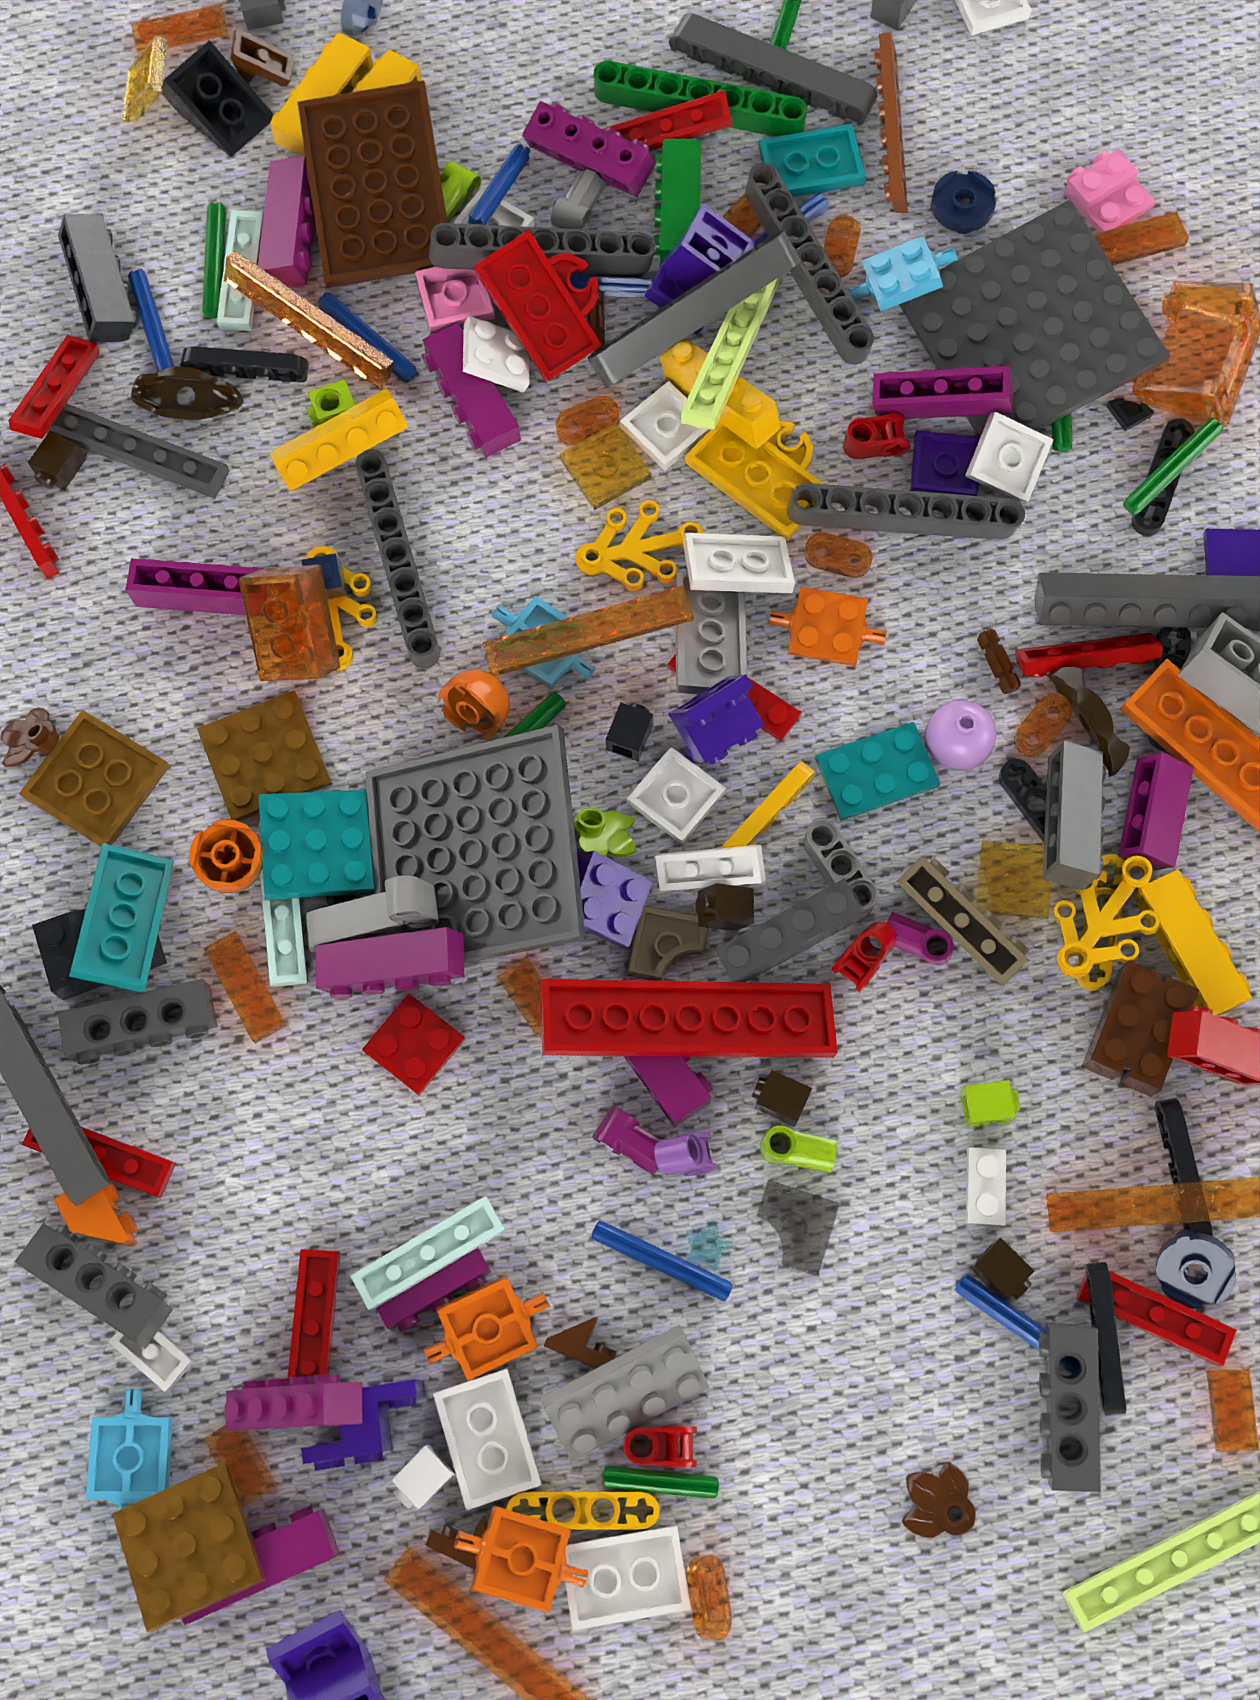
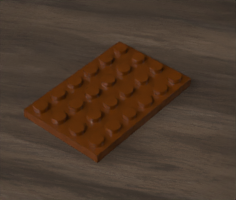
M425 81L298 101L326 287L332 288L415 274V271L436 267L428 256L431 231L434 226L440 223H448Z

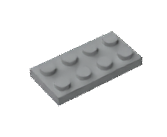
M677 571L675 576L676 693L700 694L726 677L745 674L748 677L745 592L691 590L688 572Z
M678 1325L541 1397L540 1401L571 1461L710 1387L684 1331Z

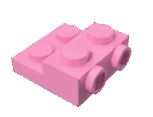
M1119 149L1111 154L1105 150L1093 160L1092 166L1084 169L1080 166L1073 170L1067 178L1068 183L1064 192L1067 199L1072 201L1076 209L1104 239L1153 208L1156 203L1155 199L1136 180L1139 170Z
M436 266L415 271L419 293L431 334L439 332L457 322L460 327H464L468 316L485 321L495 319L489 293L474 270L443 269Z

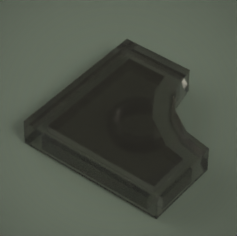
M768 1179L757 1217L769 1223L778 1234L783 1249L781 1265L818 1277L840 1203Z

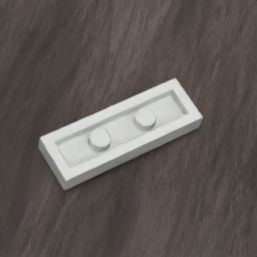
M761 845L663 853L655 856L660 891L706 888L715 883L743 885L766 881Z

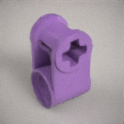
M710 1132L688 1133L657 1142L654 1155L659 1170L665 1175H685L686 1177L716 1171L717 1164L712 1163L708 1140L711 1139Z

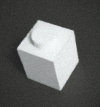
M425 1445L391 1480L397 1486L393 1493L408 1509L414 1505L420 1510L456 1473L430 1445Z

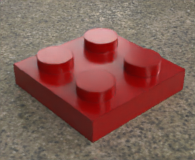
M408 993L362 1048V1051L420 1096L466 1038Z

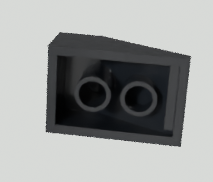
M210 40L163 79L160 93L180 116L230 157H233L267 127L274 115Z
M86 909L67 912L32 925L50 990L62 1000L106 985L69 976ZM157 935L150 969L167 964L159 935Z

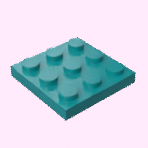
M366 790L259 795L264 900L355 895L357 893L373 894L374 882Z

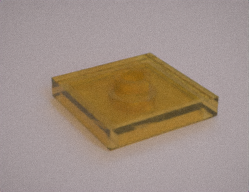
M160 35L153 37L129 67L124 108V120L129 123H136L162 93L167 39Z
M617 422L559 454L561 462L594 511L651 479L650 470Z
M982 840L976 908L981 913L987 908L992 914L1049 919L1052 882L1043 880L1044 845Z

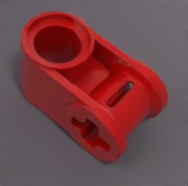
M889 413L883 416L854 419L850 422L843 441L845 454L853 459H866L879 456L889 457L908 452L910 442L904 436L902 427L904 424L903 415L900 413ZM855 437H860L864 439L865 442L857 441Z
M877 921L870 924L844 951L831 971L835 974L840 972L856 985L855 990L860 993L880 968L879 966L895 946L896 933L894 929L885 922ZM869 936L877 938L880 941L881 948L873 946Z
M697 1426L634 1428L627 1432L623 1439V1452L627 1459L639 1465H662V1467L678 1468L697 1467V1461L693 1459V1434L697 1433ZM638 1434L646 1435L651 1441L650 1452L641 1458L632 1455L629 1447L631 1439ZM679 1437H680V1456H678V1438H679Z

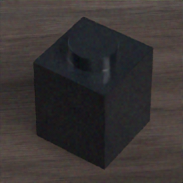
M620 702L605 739L606 750L639 762L653 727V713H650L646 707L640 704L630 703V705Z

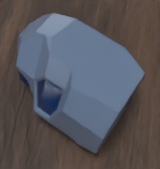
M344 0L341 11L342 32L352 37L361 35L368 27L377 22L383 0Z

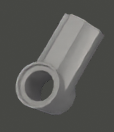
M592 170L579 171L565 198L559 197L551 214V224L562 229L582 230L585 223H590L592 209L604 189V180Z

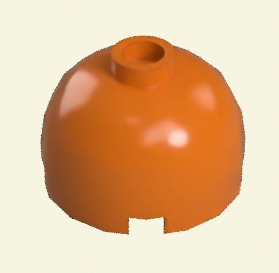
M469 669L456 674L443 686L438 695V700L443 698L445 706L442 712L449 722L466 732L465 724L484 734L481 737L483 740L494 737L509 714L510 699L504 685L498 677L482 670ZM484 715L488 717V720L482 725H469V723H478Z
M218 820L213 822V826L208 827L204 832L201 830L191 844L189 862L196 877L206 887L220 893H237L249 888L259 878L263 869V848L258 836L246 824L236 820Z

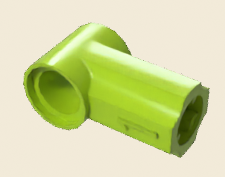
M454 161L447 163L440 176L448 223L465 201H471L468 198L475 189H480L482 182L479 174Z
M776 1126L771 1128L762 1138L760 1152L763 1158L772 1164L783 1163L830 1174L836 1158L837 1141L795 1132L786 1126ZM774 1136L783 1138L787 1143V1152L784 1154L775 1153L770 1147V1138Z

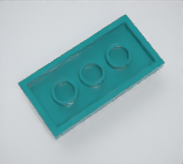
M106 843L102 844L70 977L144 993L174 860Z

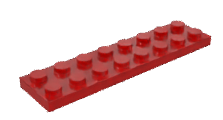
M541 979L542 1056L834 1058L838 1053L830 983Z

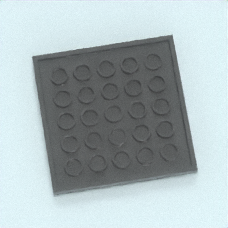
M1071 200L1058 205L958 259V261H954L941 268L939 274L943 284L942 288L899 304L938 370L1010 366L1014 382L1013 414L1001 415L1035 431L1168 362L1170 357L1165 346ZM989 415L966 416L978 437H981Z
M554 725L365 772L374 894L385 892L384 883L387 879L404 875L418 877L435 887L439 922L433 926L410 932L448 927L462 933L464 964L586 939L564 729L561 726Z

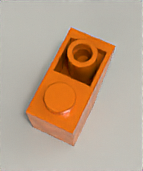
M112 1182L111 1185L78 1206H75L65 1193L53 1199L71 1232L131 1247L138 1243L135 1236L131 1235L138 1231L131 1215L127 1211L118 1217L116 1215L120 1209L115 1201L120 1199V1195Z

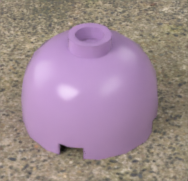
M968 700L950 701L941 706L929 719L925 733L926 747L933 759L943 767L957 770H972L982 765L993 751L997 736L995 722L990 713L978 703Z

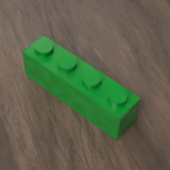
M663 139V152H656V173H662V180H655V200H661V207H655L654 227L660 228V235H654L656 244L654 255H660V266L666 254L686 232L696 211L700 207L701 139Z

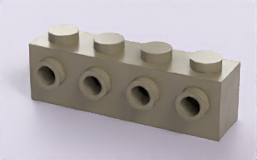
M921 856L896 882L998 983L1004 986L1029 961L1024 955L1029 949L1014 934L1007 939L998 930L1002 923L987 908L981 913L972 904L976 897L964 885L959 883L954 887L945 878L950 872L935 857L929 862Z

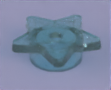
M711 1221L703 1231L687 1230L685 1232L692 1245L687 1261L690 1263L704 1261L713 1270H718L720 1255L732 1248L733 1242L720 1237L716 1222ZM706 1242L711 1244V1248L708 1250L704 1248Z

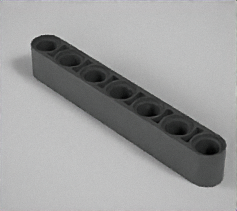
M686 13L682 16L669 39V46L675 53L678 50L688 54L686 57L703 64L708 62L715 65V68L731 75L733 73L743 76V80L761 86V84L772 88L771 91L798 97L808 106L816 109L818 107L829 111L828 114L843 120L851 119L856 121L858 126L864 124L878 97L876 89L866 81L693 13Z
M756 163L751 167L745 191L748 202L769 237L784 230L787 236L793 235L798 238H789L801 261L789 271L840 357L846 363L853 365L861 364L867 359L874 342L871 328L777 170L769 163ZM757 183H764L766 186H760ZM772 209H779L782 212H775ZM803 262H810L814 266H807ZM819 289H827L830 293H823ZM836 315L843 316V317H845L846 320H845V321L838 320V319H836L835 316H836ZM851 342L859 343L862 348L852 346Z
M440 223L434 226L431 231L428 256L432 264L439 268L473 270V266L527 230H530L547 259L560 253H573L574 256L589 264L583 272H574L572 274L640 277L645 275L651 267L656 244L651 236L641 232Z
M781 230L596 350L588 357V360L605 387H609L799 264L801 259L785 231Z
M368 449L357 456L355 461L356 469L404 641L412 663L422 669L430 668L440 658L437 638L385 457L378 450ZM372 468L379 469L374 473H367V471ZM379 497H387L383 502H375ZM388 526L396 527L394 530L390 532L382 531L384 528ZM397 555L405 556L401 561H391ZM404 585L414 586L407 592L399 591ZM413 615L422 616L417 622L407 621ZM422 645L431 646V649L425 653L416 652V649Z
M814 483L798 485L793 490L786 509L789 519L799 525L983 539H1007L1015 533L1025 519V510L1022 504L1017 500L1008 498ZM797 501H807L811 508H802ZM831 503L841 504L845 511L834 509ZM865 505L875 507L878 513H870L865 508ZM899 508H906L912 516L903 515ZM933 510L943 513L945 519L936 517ZM966 513L974 514L978 521H972ZM1000 515L1009 518L1011 524L1003 522L1000 518Z
M0 985V1073L64 1193L75 1206H78L111 1185L110 1179L15 1006H11L4 997L6 991Z

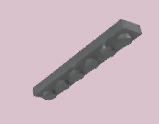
M67 403L46 433L48 434L49 431H52L78 444L79 447L214 499L230 472L227 464Z

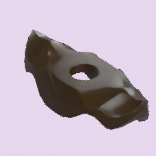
M174 366L156 373L141 374L134 380L131 390V400L135 404L156 415L169 419L198 421L235 411L244 403L240 392L229 382L189 367ZM185 387L192 388L195 393L193 403L188 406L180 405L177 400L178 392Z
M1064 667L1052 671L1046 676L1053 681L1057 692L1070 702L1074 713L1091 741L1097 746L1098 750L1103 751V764L1108 770L1109 777L1116 775L1129 756L1130 746L1115 735L1113 720L1107 707L1095 692L1085 687L1082 669Z

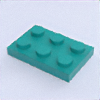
M852 124L759 139L758 149L761 161L774 166L792 197L865 185L866 174Z
M914 722L817 754L815 757L840 821L940 786L939 779Z

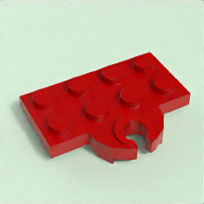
M527 230L473 266V270L544 381L548 383L602 346L585 319V316L594 308L598 299V280L595 276L588 280L585 288L577 289L573 287L570 282V275L574 272H583L589 264L574 256L573 253H560L547 259L530 230Z

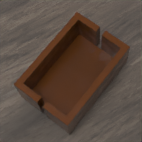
M1128 960L1118 971L1081 1067L1110 1080L1117 1078L1126 1069L1129 1072L1122 1076L1119 1084L1152 1097L1162 1090L1173 1058L1167 1056L1173 1012L1189 1011L1190 1007L1194 1005L1199 989L1168 976L1160 981L1158 980L1159 972Z

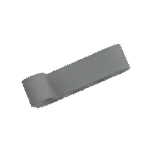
M396 876L385 881V892L308 912L306 914L309 950L315 952L316 945L401 934L437 924L439 920L434 885L415 876Z

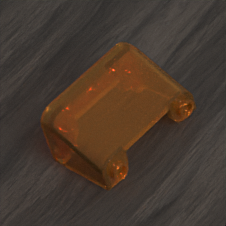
M1174 281L1170 293L1165 295L1162 304V312L1164 315H1167L1169 323L1162 343L1170 354L1169 361L1134 379L1132 386L1133 395L1137 397L1140 403L1142 402L1148 406L1204 424L1209 418H1216L1218 422L1222 423L1223 428H1226L1230 422L1260 335V311L1253 283Z

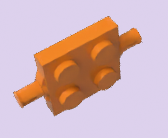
M800 587L798 602L792 614L771 610L769 625L789 628L791 638L788 650L789 655L856 666L858 652L864 641L884 645L887 630L867 628L865 613L868 598Z
M504 1275L437 1307L436 1311L444 1327L445 1340L424 1349L429 1364L431 1365L433 1362L451 1354L461 1365L467 1381H470L538 1348L531 1332L529 1316L549 1308L550 1305L544 1292L522 1302L514 1293L507 1275Z
M492 1507L487 1529L481 1538L459 1531L456 1539L459 1540L454 1543L455 1549L476 1554V1570L470 1590L541 1612H550L555 1591L562 1581L583 1588L587 1580L582 1578L588 1577V1570L566 1564V1547L571 1529L501 1507Z

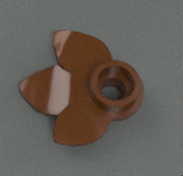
M40 707L33 708L25 720H15L2 730L0 740L9 747L2 762L3 766H19L26 763L35 752L46 754L57 745L59 733L56 731V726L49 721L50 714L47 710Z
M946 1462L938 1477L926 1472H915L907 1475V1490L912 1502L916 1505L902 1519V1523L908 1530L924 1538H934L943 1532L955 1536L964 1535L973 1528L976 1521V1511L974 1505L968 1499L969 1483L963 1471L957 1466ZM955 1506L960 1507L963 1511V1517L958 1522L951 1521L948 1516L949 1510Z

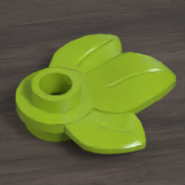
M591 807L582 809L573 820L574 831L580 837L579 847L582 852L596 851L605 857L607 854L614 857H626L636 852V845L626 832L635 822L633 817L613 810L603 813L601 810Z

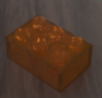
M321 565L265 568L238 578L260 681L320 679L341 667Z

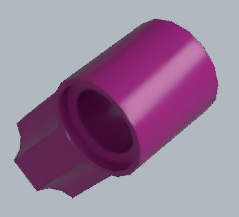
M891 913L887 924L896 933L895 948L925 959L933 965H942L950 960L954 944L949 933L941 929H933L897 913ZM936 938L945 941L948 947L946 953L942 956L931 955L926 948L929 941Z
M613 1105L592 1135V1138L598 1143L602 1141L613 1149V1153L624 1155L654 1176L659 1169L656 1164L654 1149L656 1143L661 1140L640 1127V1123L631 1115Z

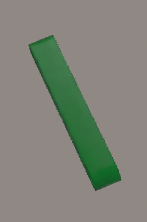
M614 61L600 62L593 71L594 94L603 103L654 113L724 90L733 126L729 128L775 137L800 133L805 130L807 106L798 97Z

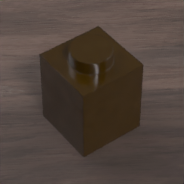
M49 431L29 459L28 464L35 473L34 478L38 483L48 489L56 486L65 491L86 461V458L78 444Z
M715 883L698 891L695 903L696 913L698 914V927L733 931L754 924L753 888Z
M771 1070L767 1079L760 1076L751 1097L758 1099L754 1109L795 1127L812 1088Z
M1001 1237L995 1240L969 1267L994 1293L1004 1300L1009 1299L1011 1296L1017 1300L1032 1285L1028 1278L1034 1273V1270Z

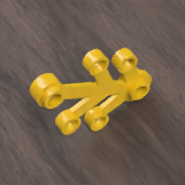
M646 500L641 503L639 517L621 545L609 547L617 531L623 530L627 525L625 511L620 508H613L608 511L606 516L607 524L594 543H586L577 550L575 555L576 566L586 575L593 576L604 573L623 583L627 590L638 591L644 584L642 571L638 568L625 570L613 562L626 559L657 576L660 582L668 584L675 580L677 572L675 563L670 560L660 562L646 553L680 546L684 549L683 541L686 531L692 530L703 534L704 531L699 524L686 522L679 527L678 531L642 539L649 526L659 518V505L655 501ZM646 509H653L655 513L653 515H646L644 511ZM618 516L622 518V521L620 523H613L611 519ZM589 554H595L598 556V558L595 561H589L586 559V557ZM664 568H669L672 570V573L670 575H663L660 571ZM631 576H636L640 580L637 583H630L627 579Z
M319 546L312 549L307 554L306 559L336 552L330 547ZM342 567L345 584L351 587L352 592L356 596H367L372 590L369 577L363 573L354 574ZM303 575L296 586L286 588L282 594L286 607L291 610H298L305 603L304 597L308 593L305 576ZM363 581L367 583L362 589L355 587L358 582ZM294 594L299 595V598H298L297 601H295V602H289V601H288V599H289V597H290L291 595H294ZM347 596L317 602L312 601L301 617H296L289 621L287 626L289 634L296 641L305 640L310 634V628L324 611L330 644L325 650V659L332 669L338 671L345 670L352 664L354 656L351 647L343 641L338 608L357 619L359 625L365 628L376 624L378 619L376 610L370 604L360 605ZM365 612L372 613L371 618L367 620L361 619V615ZM296 626H304V630L302 632H293ZM336 650L344 651L341 657L335 658L332 656Z
M1132 856L1124 862L1122 867L1123 880L1100 912L1095 894L1096 879L1092 882L1090 888L1084 890L1074 888L1081 897L1088 928L1080 941L1074 924L1076 916L1075 905L1068 900L1056 903L1053 915L1055 920L1060 923L1064 946L1057 954V965L1064 975L1071 978H1081L1090 973L1094 964L1116 960L1126 963L1128 960L1133 962L1137 960L1139 946L1130 939L1122 940L1118 946L1093 948L1102 937L1140 931L1145 935H1151L1158 930L1159 916L1151 910H1145L1137 916L1114 920L1135 888H1140L1149 883L1152 876V865L1149 860L1142 856ZM1132 870H1140L1143 873V877L1141 879H1133L1129 873ZM1065 907L1070 909L1072 913L1069 917H1061L1058 914V910ZM1147 917L1154 920L1155 925L1150 928L1144 927L1141 920ZM1129 946L1134 949L1135 953L1130 957H1126L1120 950L1123 947ZM1071 956H1079L1083 962L1079 966H1073L1068 960Z

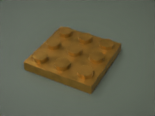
M295 690L197 728L231 820L240 821L258 814L260 794L313 792L332 784Z
M81 710L57 745L51 750L20 791L19 795L98 846L102 847L103 843L113 845L169 769L170 765L167 761L91 714Z
M226 1463L112 1513L146 1632H154L265 1581L230 1468Z

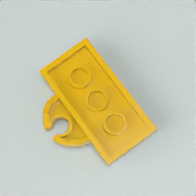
M779 420L781 429L756 450L718 422L715 430L710 429L685 456V463L779 536H785L788 542L803 526L795 524L787 516V504L793 490L803 483L824 484L808 472L813 452V444H811L806 431L802 433L799 443L795 447H786L781 443V440L793 434L795 423ZM797 501L802 508H811L807 501Z

